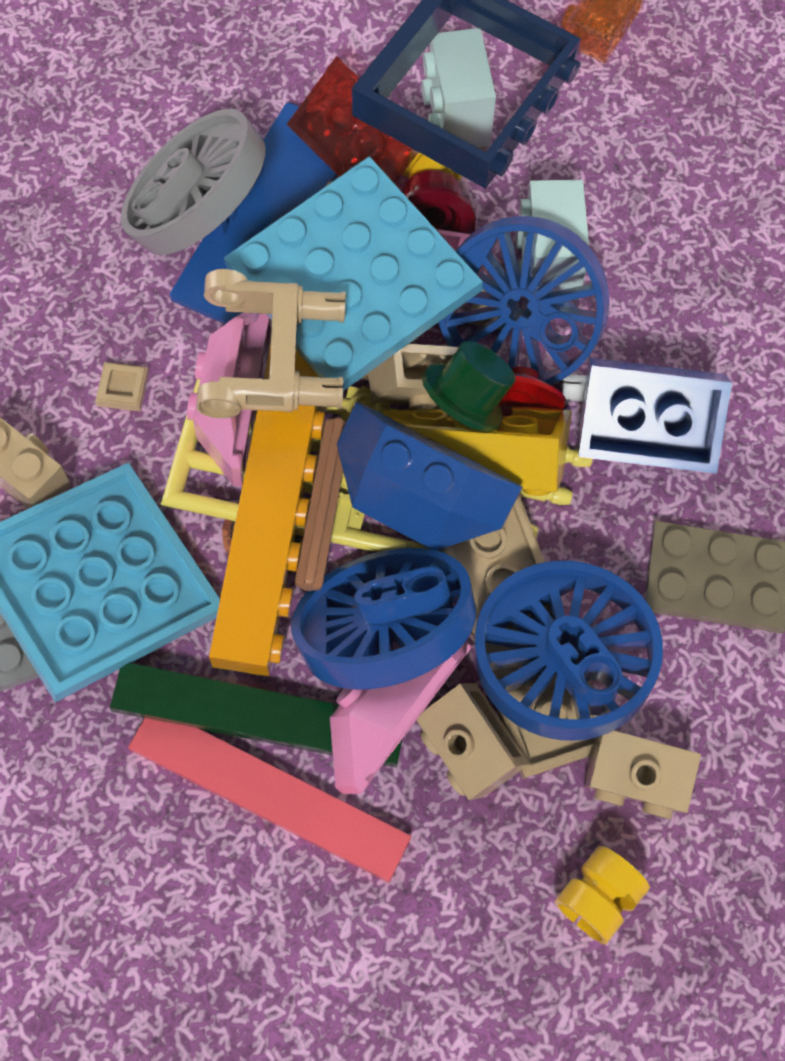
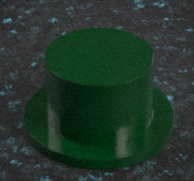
M471 341L463 342L447 365L431 364L422 374L425 390L444 412L458 422L472 429L484 432L495 431L503 421V415L498 404L516 381L513 371L500 356L483 345Z

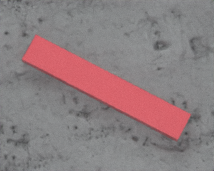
M144 718L128 746L130 751L388 883H390L412 838L411 835L199 728Z

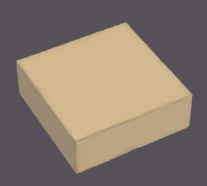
M104 362L95 400L97 406L141 412L149 376L148 367Z

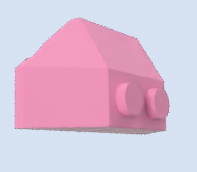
M242 313L209 336L207 351L199 352L197 356L195 378L201 379L200 385L219 381L220 377L263 379L272 330V320L267 314ZM191 392L187 406V420H193L197 440L231 484L242 487L257 410H241L238 415L230 418L208 417L198 412L196 408L197 393Z
M468 637L462 647L444 663L412 680L383 688L359 690L344 688L336 700L340 705L330 717L335 788L342 794H362L373 777L445 681L474 646L475 642ZM393 643V650L401 648L397 643Z

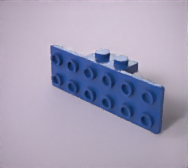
M286 103L263 139L266 148L265 159L253 187L233 213L202 239L170 292L171 301L223 324L242 314L243 312H226V307L213 305L205 299L206 275L217 269H228L224 261L225 256L325 188L329 181H335L359 140L358 130L292 103Z

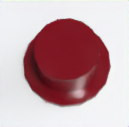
M426 170L416 173L407 180L403 187V194L435 229L470 235L475 231L476 213L471 202L462 195V188L458 180L451 174L440 170Z

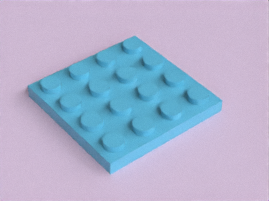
M370 156L224 257L226 267L242 273L247 277L248 281L298 283V286H303V291L346 292L344 323H339V321L301 319V324H296L295 348L319 377H343V391L483 290V281ZM267 314V316L272 320V314Z
M129 463L0 522V614L55 703L115 672L127 663H132L217 618L220 598Z

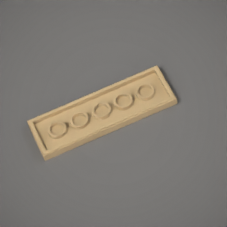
M520 495L502 529L439 549L440 552L458 560L469 574L476 606V620L470 634L474 642L480 611L493 590L512 574L526 567L545 562ZM548 603L543 607L552 617L550 606ZM510 625L505 627V629L518 631ZM485 642L486 653L515 650ZM523 666L492 671L499 681ZM557 675L534 704L532 710L549 716ZM539 676L509 692V694L521 702ZM590 680L586 681V683L590 687H592ZM565 688L559 718L577 719L572 696ZM497 709L500 720L530 763L520 771L522 779L592 755L595 738L566 741L542 737L514 724ZM590 715V718L598 717L601 715Z

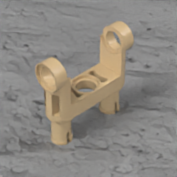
M217 269L209 272L206 275L204 297L209 303L226 307V312L272 314L269 379L220 377L219 381L203 383L199 386L197 392L196 408L198 412L212 418H230L238 415L241 410L293 412V410H298V405L337 407L342 409L343 377L299 376V371H295L296 324H301V319L339 321V323H344L346 292L303 291V286H298V283L248 281L245 275L230 269Z

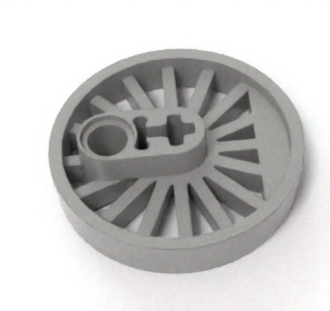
M222 109L199 118L172 137L149 160L130 187L121 211L123 230L149 252L156 255H167L195 244L224 222L253 187L265 159L266 148L264 140L248 118L239 110Z

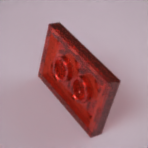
M336 56L286 125L339 177L370 156L395 184L419 152L352 116V87L361 75L345 59Z

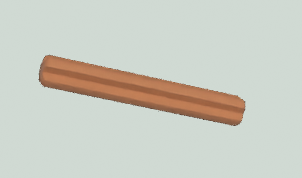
M337 417L335 419H327L324 423L295 576L296 586L310 592L312 590H320L323 587L343 477V468L337 442L346 422L342 418Z

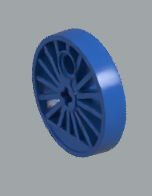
M512 216L482 226L468 236L456 249V253L483 281V290L486 291L478 293L467 302L487 307L456 314L453 311L439 321L442 335L449 347H460L466 341L477 343L499 326L505 324L490 350L497 354L513 329L508 359L509 367L512 370L513 367L518 366L523 336L531 368L539 373L538 379L550 385L572 374L591 355L598 345L607 324L610 306L609 288L600 261L588 244L577 234L565 226L548 219L534 216ZM513 231L527 232L521 275L510 232ZM540 234L553 239L555 243L535 276L532 277L537 236ZM498 239L507 273L491 253ZM563 246L576 256L577 260L542 283L543 278ZM482 265L486 267L494 280L479 271ZM583 267L592 282L591 284L555 292L552 291L553 288ZM595 295L597 311L579 309L570 300ZM521 296L530 300L524 310L517 307ZM495 317L464 340L456 328V325ZM557 318L566 320L572 328V333L568 335L557 334L551 327V320ZM584 323L595 325L590 339L580 334ZM537 341L544 346L558 365V368L547 372L544 371ZM575 346L581 352L570 360L564 351Z
M425 548L391 549L355 559L325 575L323 587L320 590L307 591L301 598L291 620V633L295 645L310 672L321 681L336 687L357 690L376 689L393 686L417 678L448 660L462 647L471 634L476 620V606L469 574L465 567L452 556ZM395 641L401 648L393 650V642Z
M549 561L526 567L512 574L489 595L480 611L476 624L475 659L477 672L484 691L495 707L514 724L531 733L550 739L566 741L587 740L618 729L640 710L653 690L660 674L663 661V639L657 618L649 604L633 586L621 577L606 569L583 562ZM574 589L569 616H565L561 596ZM584 589L600 594L583 619L579 618ZM611 601L623 609L592 627ZM548 603L550 606L552 617L543 607ZM632 622L635 623L640 631L609 636ZM510 625L518 631L505 629V627ZM485 642L515 650L486 653ZM646 648L648 659L617 652ZM523 666L499 681L492 671ZM622 672L647 678L642 687L624 677ZM557 675L549 716L532 710L534 704ZM539 676L521 702L509 694V692ZM597 680L602 682L607 688L603 690L594 689L586 681ZM565 688L572 696L577 719L559 718ZM617 694L629 700L621 707L615 702ZM590 715H601L598 717L590 718Z

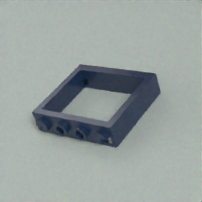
M422 0L352 87V116L486 189L496 175L503 176L512 162L513 151L519 143L525 145L530 140L537 125L536 120L541 113L548 114L552 110L563 83L570 84L576 77L581 66V62L577 61L581 38L508 0ZM452 15L550 66L487 152L387 99Z

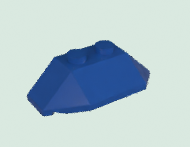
M360 402L355 403L337 442L352 508L432 550H439L502 529L523 488L522 485Z

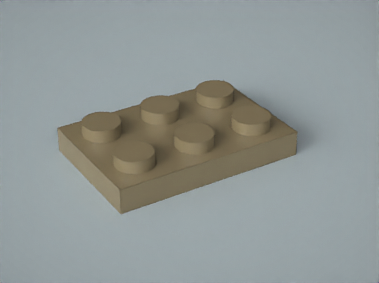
M655 521L652 531L645 600L653 613L783 634L785 632V541Z

